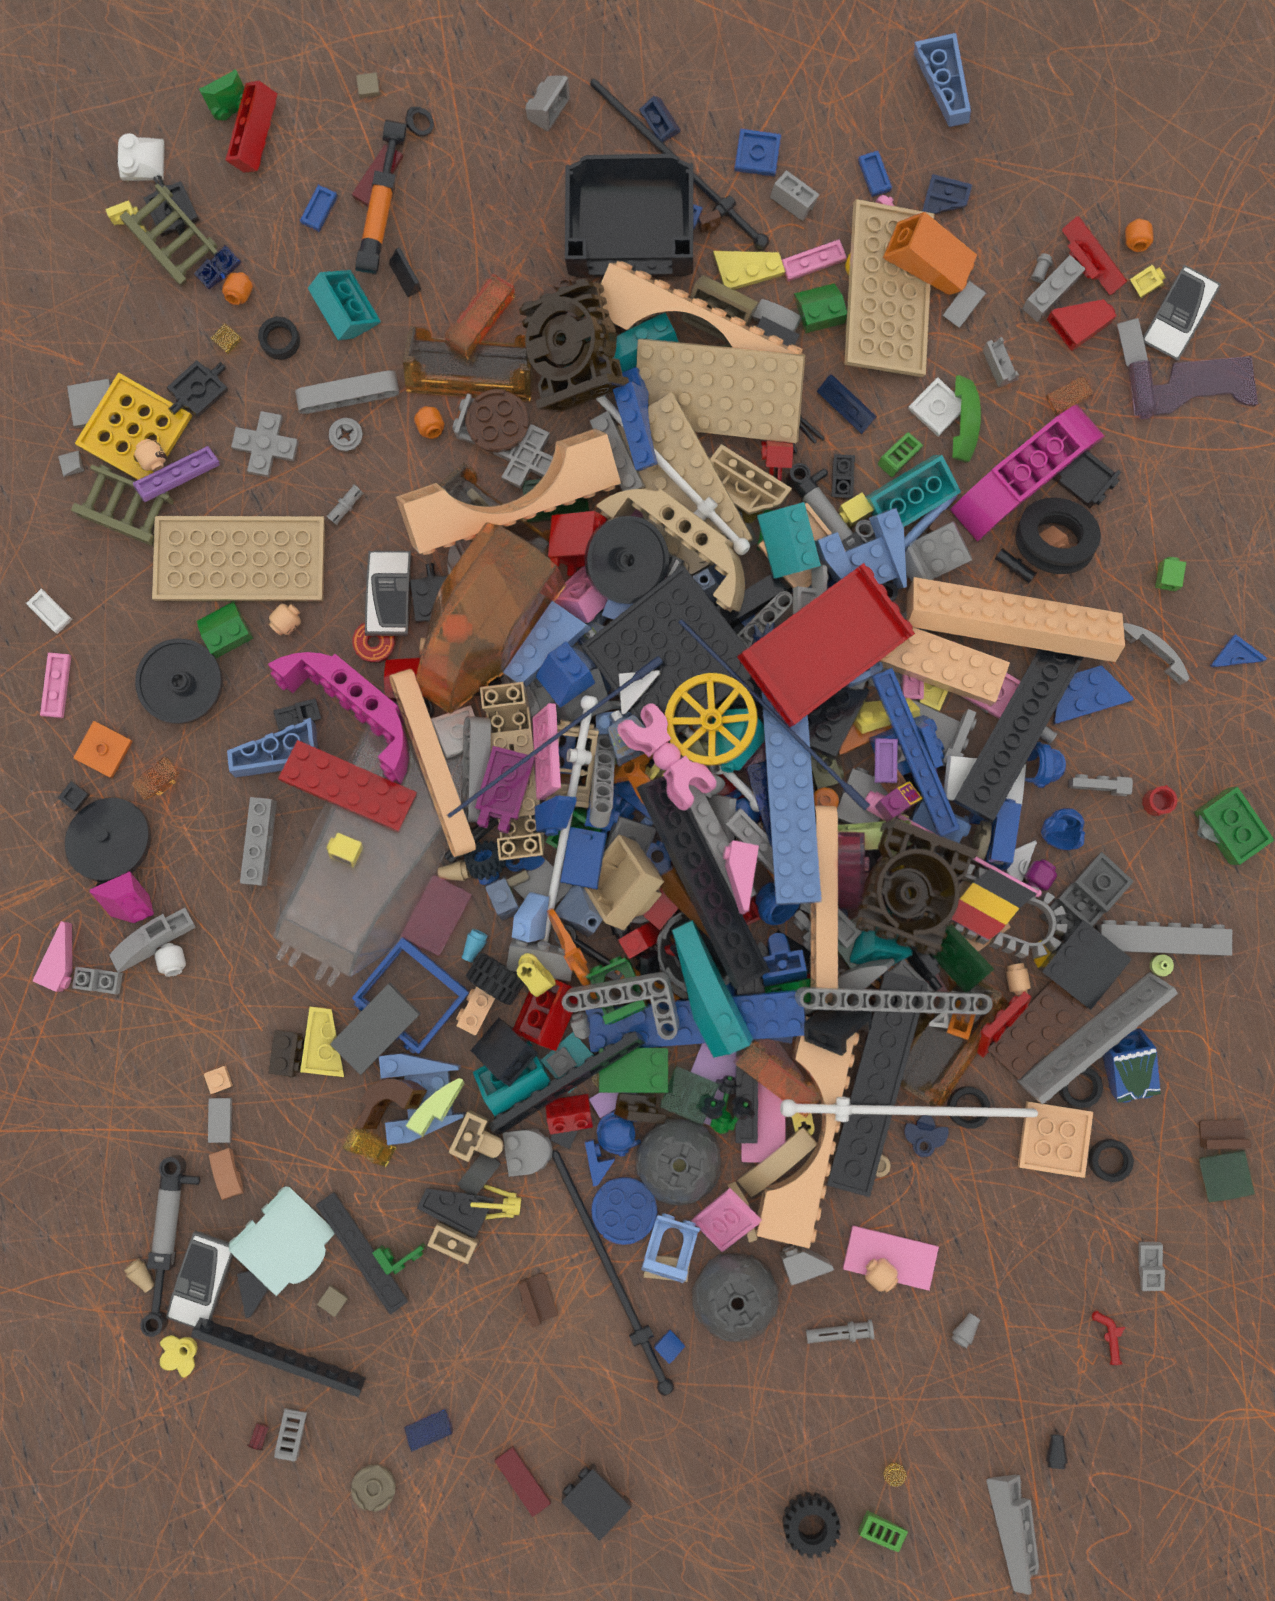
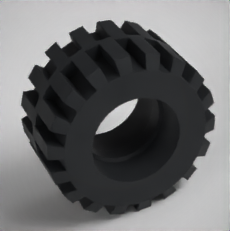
M483 953L478 955L465 975L472 984L506 1005H512L525 985L517 973L508 970L505 965Z
M805 1492L806 1496L796 1495L797 1500L791 1499L789 1501L790 1506L785 1507V1515L782 1518L783 1529L787 1542L790 1543L794 1551L798 1550L799 1555L804 1556V1553H806L808 1558H813V1554H817V1558L822 1557V1552L825 1551L828 1554L831 1552L830 1547L835 1548L837 1545L836 1539L840 1538L839 1530L841 1525L833 1504L829 1503L825 1496L821 1498L819 1493L811 1496L810 1492ZM808 1515L820 1516L824 1519L822 1529L813 1535L802 1533L798 1527L804 1517Z

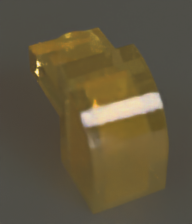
M352 1128L343 1145L345 1150L362 1155L372 1163L387 1167L397 1148L393 1144L387 1145V1140L361 1128Z

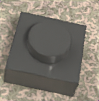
M565 1047L546 1059L558 1077L577 1065Z

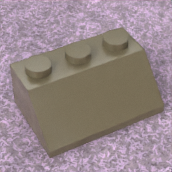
M704 275L695 283L690 296L692 300L693 298H699L708 303L707 307L711 309L712 307H717L726 311V316L729 318L736 316L746 321V326H749L759 303ZM684 312L681 320L729 343L723 333L713 324L699 316Z

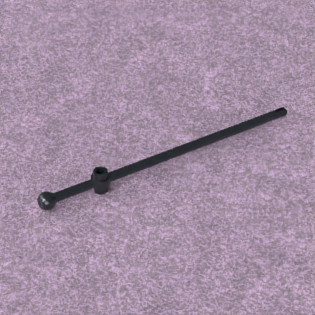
M594 78L590 80V85L662 154H674L598 80ZM693 172V183L716 204L713 211L718 209L721 218L728 216L754 240L753 244L756 249L764 250L770 243L768 236L759 234L733 210L736 206L734 198L730 195L726 198H721Z
M553 1150L552 1157L634 1329V1332L629 1334V1337L634 1347L641 1344L658 1380L657 1390L661 1395L666 1396L674 1391V1383L671 1379L666 1378L650 1345L649 1339L653 1338L654 1335L649 1325L641 1326L560 1153L557 1150Z

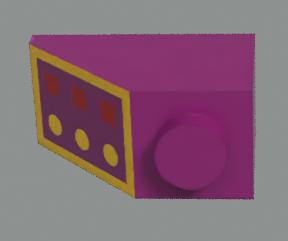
M909 781L883 797L875 805V808L884 820L888 822L900 816L923 798Z

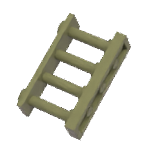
M157 183L155 189L159 194L135 215H129L125 211L120 216V219L181 287L187 282L184 277L186 271L209 251L214 257L218 255L216 250L218 246L210 237L206 239L171 199L173 194L166 186L162 188ZM166 201L174 211L150 232H144L140 227L141 221ZM181 218L189 228L166 248L162 247L159 249L155 244L156 238L176 220ZM195 234L203 245L182 264L175 266L169 260L172 258L171 255Z
M91 464L90 469L98 476L86 502L82 503V506L74 503L71 511L79 517L154 547V536L151 529L155 522V516H158L163 502L171 505L174 504V500L169 496L170 493L166 491L154 497L156 499L143 527L141 526L140 529L135 528L132 521L142 501L137 491L124 519L121 518L120 521L113 519V512L125 486L136 490L133 486L134 481L112 473V469L100 464L97 467ZM107 478L117 482L105 511L102 510L99 513L94 511L95 508L93 506Z

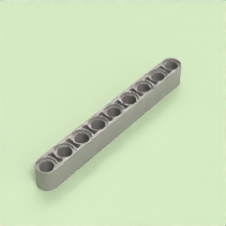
M801 987L795 993L797 1004L807 1009L986 1014L992 1008V1000L989 996L975 992ZM810 992L811 1000L805 1004L803 996L805 993ZM828 993L833 995V1000L830 1004L825 1002V996ZM853 994L855 998L854 1002L851 1005H848L847 997L848 995ZM874 994L876 1002L870 1006L868 1000ZM896 995L897 1003L891 1006L890 999ZM917 996L919 1000L917 1006L913 1007L912 999L913 997ZM938 996L940 1003L935 1008L933 1000ZM959 997L961 1004L956 1008L954 1002ZM981 998L982 1005L977 1009L976 1001Z

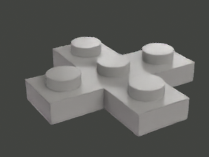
M261 411L256 431L236 427L231 447L233 450L251 453L247 470L249 474L270 477L274 458L295 461L299 441L294 438L279 436L283 420L282 415Z
M531 424L525 438L518 446L506 452H493L495 455L510 461L501 477L502 480L521 489L530 472L544 477L553 459V456L542 452L550 437V433Z

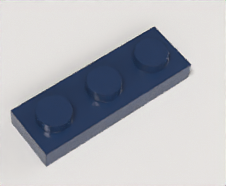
M832 374L826 378L817 390L861 434L877 418L872 411Z

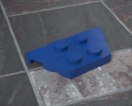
M1102 665L1074 674L1058 703L1053 724L1055 725L1131 702L1134 699Z

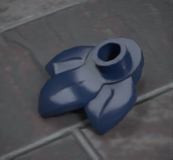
M922 1115L916 1125L906 1123L905 1137L913 1144L914 1152L920 1157H929L933 1154L935 1148L943 1146L949 1133L948 1127L936 1128L931 1115ZM922 1142L927 1143V1148L925 1150L920 1149V1144Z

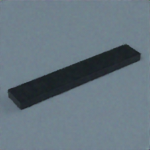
M335 1192L316 1204L388 1313L391 1315L409 1302L392 1276L384 1272L372 1254L374 1252L373 1248Z

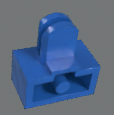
M782 933L772 934L768 939L770 956L764 957L770 972L762 975L764 986L806 979L807 970L803 951L790 952L787 937Z

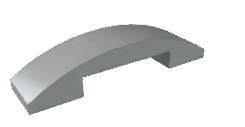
M1123 623L1124 638L1132 644L1139 639L1169 665L1164 672L1179 685L1189 680L1183 662L1164 640L1142 627Z

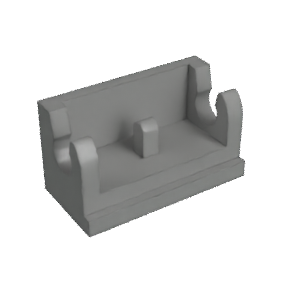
M786 170L774 184L770 198L801 221H804L809 210H813L820 194Z
M1000 337L994 343L992 340L986 342L982 350L998 388L1017 381L1019 377L1005 349L1003 337Z

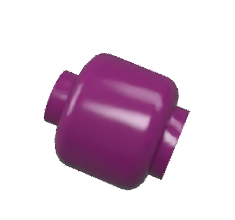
M1044 859L1034 861L1024 875L1028 882L1027 885L1047 891L1057 878L1056 867Z

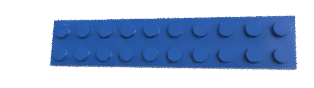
M797 990L732 996L753 1039L804 1035L805 1008L799 1006L795 1001ZM689 999L675 1000L679 1018V1029L676 1036L670 1040H665L659 1036L651 1002L648 1003L649 1008L612 1025L605 1024L602 1017L604 1013L601 1007L586 1010L590 1028L589 1042L591 1052H599V1048H604L612 1043L615 1044L621 1040L624 1034L634 1031L642 1035L646 1042L638 1048L701 1044L706 1042L693 1019ZM659 1002L661 1009H669V1005L666 1002ZM625 1004V1005H614V1008H615V1010H617V1009H619V1008H621V1007H624V1006H626V1005H628V1004ZM670 1023L663 1024L665 1030H674Z

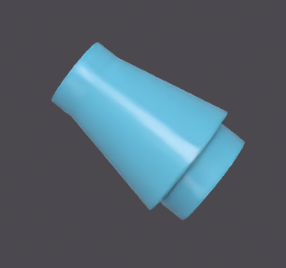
M472 929L471 933L467 935L462 958L473 963L476 956L486 945L488 935L477 929Z

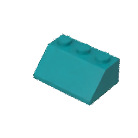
M351 270L320 272L308 287L309 292L338 340L354 339L381 322Z
M804 502L757 515L774 579L821 566Z
M530 1040L526 1042L528 1045L534 1048ZM538 1054L510 1087L497 1079L485 1065L473 1071L484 1102L494 1116L511 1108L515 1103L529 1098L533 1092L543 1090L551 1081Z

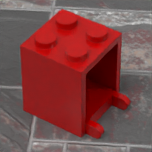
M596 511L552 515L548 552L550 567L557 569L559 563L567 566V575L570 577L576 573L577 568L585 567V550L588 541L594 531L608 519Z

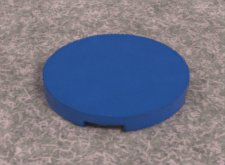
M618 1177L606 1182L597 1191L592 1203V1219L597 1230L605 1239L616 1244H633L643 1239L654 1227L657 1217V1203L654 1195L645 1187L643 1182L631 1177Z

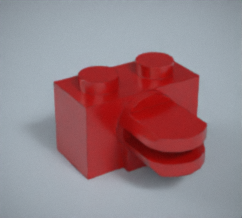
M772 440L761 442L762 460H765L766 467H769L768 474L773 476L774 467H777L776 479L781 481L782 468H792L793 443Z

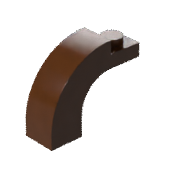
M381 1080L373 1084L360 1101L366 1106L361 1112L357 1125L361 1129H377L387 1107L393 1101L403 1109H418L427 1090L411 1080Z

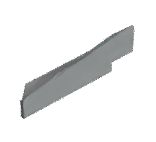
M1020 1475L988 1478L986 1480L1013 1590L1030 1595L1032 1592L1031 1576L1037 1575L1039 1569L1031 1499H1021Z

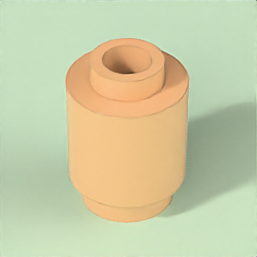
M1024 963L1008 965L1006 977L1009 992H1014L1015 995H1021L1024 991L1028 993L1027 989H1031L1028 969L1025 968Z

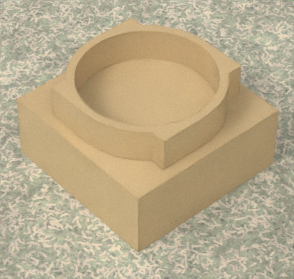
M619 834L603 854L598 889L586 887L584 889L604 922L625 930L634 917L646 913L662 895L659 890L664 881L638 842Z

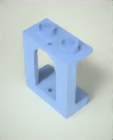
M668 1214L658 1215L641 1270L684 1283L700 1228L695 1227V1223L683 1220V1223L675 1221V1217ZM669 1228H676L683 1235V1245L676 1268L655 1261L662 1235Z

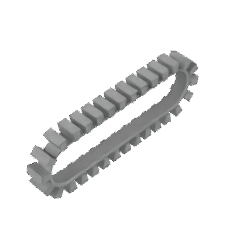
M916 845L911 847V849H917ZM970 864L966 876L961 879L973 883L988 870L978 868L974 871V876H971L975 865ZM1049 892L1041 895L1040 900L1035 899L1036 897L1034 896L1027 903L1040 908L1045 913L1049 923L1046 937L1041 942L1029 943L999 932L991 939L988 946L998 949L1002 946L1004 940L1006 942L1001 950L1010 954L1015 951L1017 945L1019 947L1014 956L1023 959L1028 956L1029 948H1032L1033 959L1047 955L1043 944L1051 952L1062 943L1054 938L1053 935L1062 936L1066 934L1067 924H1056V918L1066 913L1062 906L1052 911L1047 905L1055 898ZM924 913L911 919L918 920L924 916ZM928 913L927 917L933 918L934 915ZM950 920L954 923L953 926L962 933L963 926ZM966 929L963 936L971 940L976 937V933ZM978 935L975 942L984 945L989 940Z

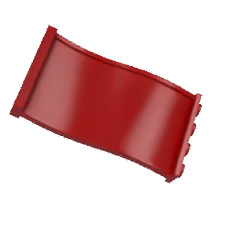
M863 563L738 655L737 658L789 727H792L915 633L912 624L901 615L898 605L888 597L885 587L874 578L871 568Z

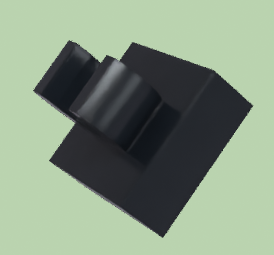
M652 950L647 954L639 953L635 956L636 959L640 960V964L635 966V969L640 971V976L660 972L658 951Z

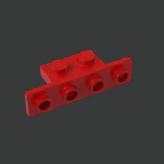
M1079 216L1075 217L1062 229V232L1071 242L1068 245L1071 250L1069 254L1085 268L1083 273L1087 278L1098 279L1109 295L1114 294L1127 283V279Z

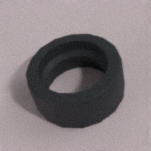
M276 316L269 318L261 325L258 333L262 349L273 359H288L300 347L301 339L295 325L285 317ZM279 327L288 329L292 336L290 343L282 349L270 347L267 341L269 333Z
M1087 1068L1080 1074L1087 1075L1093 1083V1091L1088 1098L1082 1100L1075 1099L1069 1093L1068 1085L1059 1091L1063 1100L1071 1106L1079 1108L1091 1107L1102 1096V1079L1093 1069Z
M962 1086L954 1090L947 1102V1107H956L957 1101L961 1096L971 1094L979 1099L981 1108H991L987 1095L971 1086ZM950 1116L954 1123L966 1129L980 1127L989 1118L988 1116H978L973 1120H964L960 1116Z
M1113 1139L1100 1140L1093 1145L1089 1152L1088 1161L1090 1169L1102 1180L1108 1182L1122 1181L1129 1176L1133 1169L1134 1159L1132 1152L1120 1141ZM1110 1147L1118 1149L1124 1159L1122 1168L1112 1174L1104 1172L1098 1162L1101 1151Z

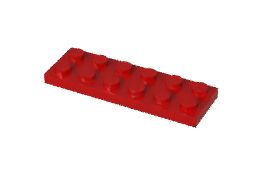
M297 740L278 778L279 781L398 833L417 795V792L391 782L386 778Z

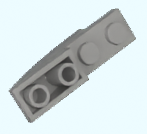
M186 908L166 918L162 914L129 935L109 956L117 972L120 973L155 955L158 947L196 927Z

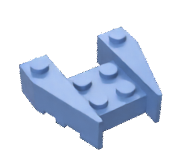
M896 508L870 517L869 520L876 538L847 551L843 547L838 532L815 540L820 564L827 566V571L835 583L864 563L871 568L874 578L879 584L892 580L897 589L907 587L904 528Z
M407 1053L379 1056L381 1078L404 1076L405 1080L414 1081L427 1090L420 1106L436 1091L451 1082L450 1071L461 1069V1065ZM452 1104L444 1120L441 1122L434 1118L425 1135L466 1116V1112L454 1113ZM407 1109L408 1119L390 1120L385 1123L387 1145L409 1143L422 1137L406 1127V1124L417 1109Z

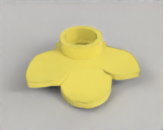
M173 1335L165 1337L160 1341L162 1348L165 1350L160 1358L161 1368L165 1370L177 1368L183 1378L187 1377L195 1367L193 1357L197 1353L196 1341L190 1337L181 1339Z

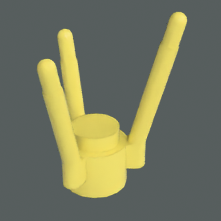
M485 1184L483 1186L484 1189L508 1197V1199L504 1198L503 1204L474 1202L470 1204L471 1207L502 1209V1213L487 1214L486 1219L514 1218V1215H520L521 1198L516 1197V1193L506 1192Z

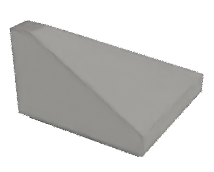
M79 451L58 456L64 477L85 471Z

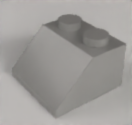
M548 76L544 82L539 84L535 97L531 98L526 104L527 120L549 132L570 99L568 77Z
M790 1244L783 1247V1251L779 1252L791 1285L834 1270L827 1258L805 1247Z

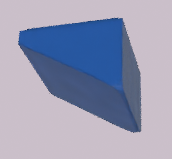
M671 1329L654 1344V1348L669 1364L685 1347Z

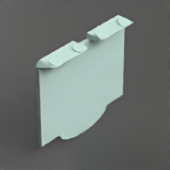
M286 1186L282 1187L278 1191V1195L261 1209L265 1215L257 1224L253 1220L249 1221L245 1226L246 1228L229 1242V1251L275 1296L288 1283H300L315 1272L325 1256L326 1249L324 1245L335 1234L325 1220L290 1187Z

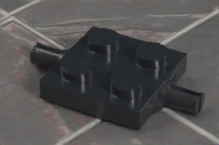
M161 175L153 178L155 184L158 183L162 188L166 186L173 194L171 199L192 223L199 221L182 181L173 185H165ZM155 190L152 194L143 197L145 203L148 204L159 193ZM164 201L150 214L157 226L174 210ZM179 218L160 235L163 237L172 232H178L180 236L185 231L187 225Z
M196 360L167 386L168 392L177 400L168 408L169 411L176 415L184 407L199 418L228 391L227 386L218 378V375L226 370L225 365L219 362L211 370Z
M431 563V572L429 564L425 565L427 577L410 581L416 623H433L434 635L438 636L437 627L439 628V635H443L442 622L446 621L448 616L458 615L455 592L450 577L435 575V564Z
M909 946L912 955L907 957V960L914 970L930 983L934 991L943 987L935 977L940 972L937 960L932 955L917 952V947Z

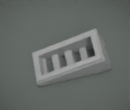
M285 1408L276 1444L275 1458L290 1461L298 1459L307 1412ZM288 1417L300 1419V1423L289 1422ZM286 1427L298 1429V1432L286 1431ZM288 1437L294 1438L296 1440L295 1442H291L284 1440V1438ZM283 1447L293 1448V1451L283 1449Z

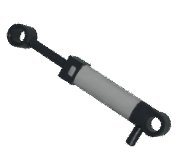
M803 463L794 464L786 478L787 486L796 491L804 503L809 504L831 533L838 532L846 551L863 544L864 542L857 532L852 533L816 484L828 476V471L823 468L810 476L811 472L807 465ZM794 475H800L802 480L795 478ZM891 582L882 583L881 585L885 587L890 600L893 602L898 595L896 585Z
M179 1155L167 1157L159 1165L161 1176L152 1251L149 1252L147 1268L156 1269L152 1309L142 1319L140 1324L142 1333L148 1337H155L164 1331L168 1325V1318L160 1309L165 1270L175 1267L177 1251H174L182 1184L199 1185L201 1181L199 1176L183 1175L186 1170V1161ZM170 1162H174L177 1166L175 1173L169 1170ZM151 1319H155L158 1322V1328L151 1326Z

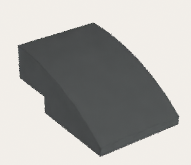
M599 668L589 669L595 684L561 708H559L543 686L533 688L540 710L549 703L556 704L557 723H560V720L572 722L583 714L584 709L581 706L582 697L585 695L596 697L599 703L608 696ZM607 701L595 710L591 716L611 710L610 701Z

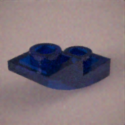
M225 245L212 260L207 258L194 274L210 289L226 278L242 261Z

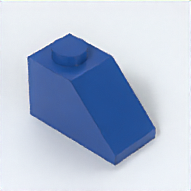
M557 795L535 806L536 832H543L546 836L558 835L559 831L566 829L577 802L576 797Z

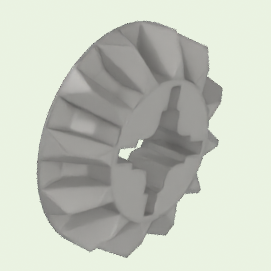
M341 418L330 427V442L338 450L348 452V450L356 449L359 443H361L362 429L355 420ZM342 428L347 433L352 432L349 434L351 441H348L346 438L341 439L343 437Z

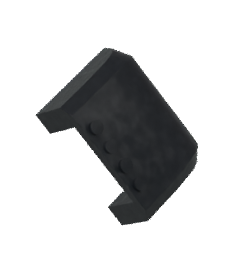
M674 154L586 155L580 158V161L570 166L566 165L565 262L568 275L578 278H603L609 263H617V261L626 262L633 266V271L642 270L652 275L651 277H684L693 274V163L689 164L680 160Z

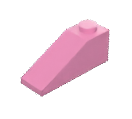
M733 840L728 846H725L723 859H726L725 868L739 913L745 914L749 911L759 846Z
M63 921L60 922L33 979V982L55 992H63L64 989L69 987L72 980L70 977L72 974V923Z

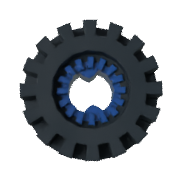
M485 840L483 844L478 842L475 851L464 855V862L471 877L473 876L474 879L479 878V880H483L486 877L487 880L490 879L491 875L495 877L497 876L496 872L501 873L502 868L506 866V860L499 861L497 842L494 843L491 840L489 843Z

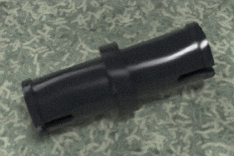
M1004 548L995 557V560L1010 569V573L1017 574L1028 584L1037 574V572L1022 563V559L1015 558Z

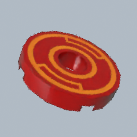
M365 623L361 624L355 630L352 638L356 654L362 660L371 663H380L388 659L394 650L395 636H376L380 639L379 645L370 647L368 641L374 636H365Z

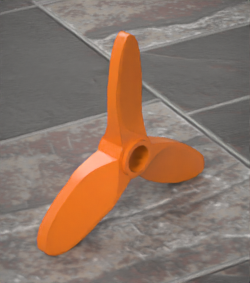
M643 754L620 766L614 764V784L630 781L642 803L643 801L636 788L652 781L646 774L645 767L653 755L648 757L646 754ZM586 775L581 780L583 784L586 782Z
M550 908L547 910V914L565 953L564 958L571 971L574 970L583 986L590 985V980L585 977L590 972L583 953L574 944L554 909ZM590 992L592 999H596L595 992Z

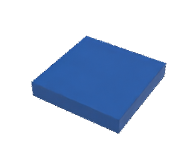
M740 129L734 171L775 177L781 134Z

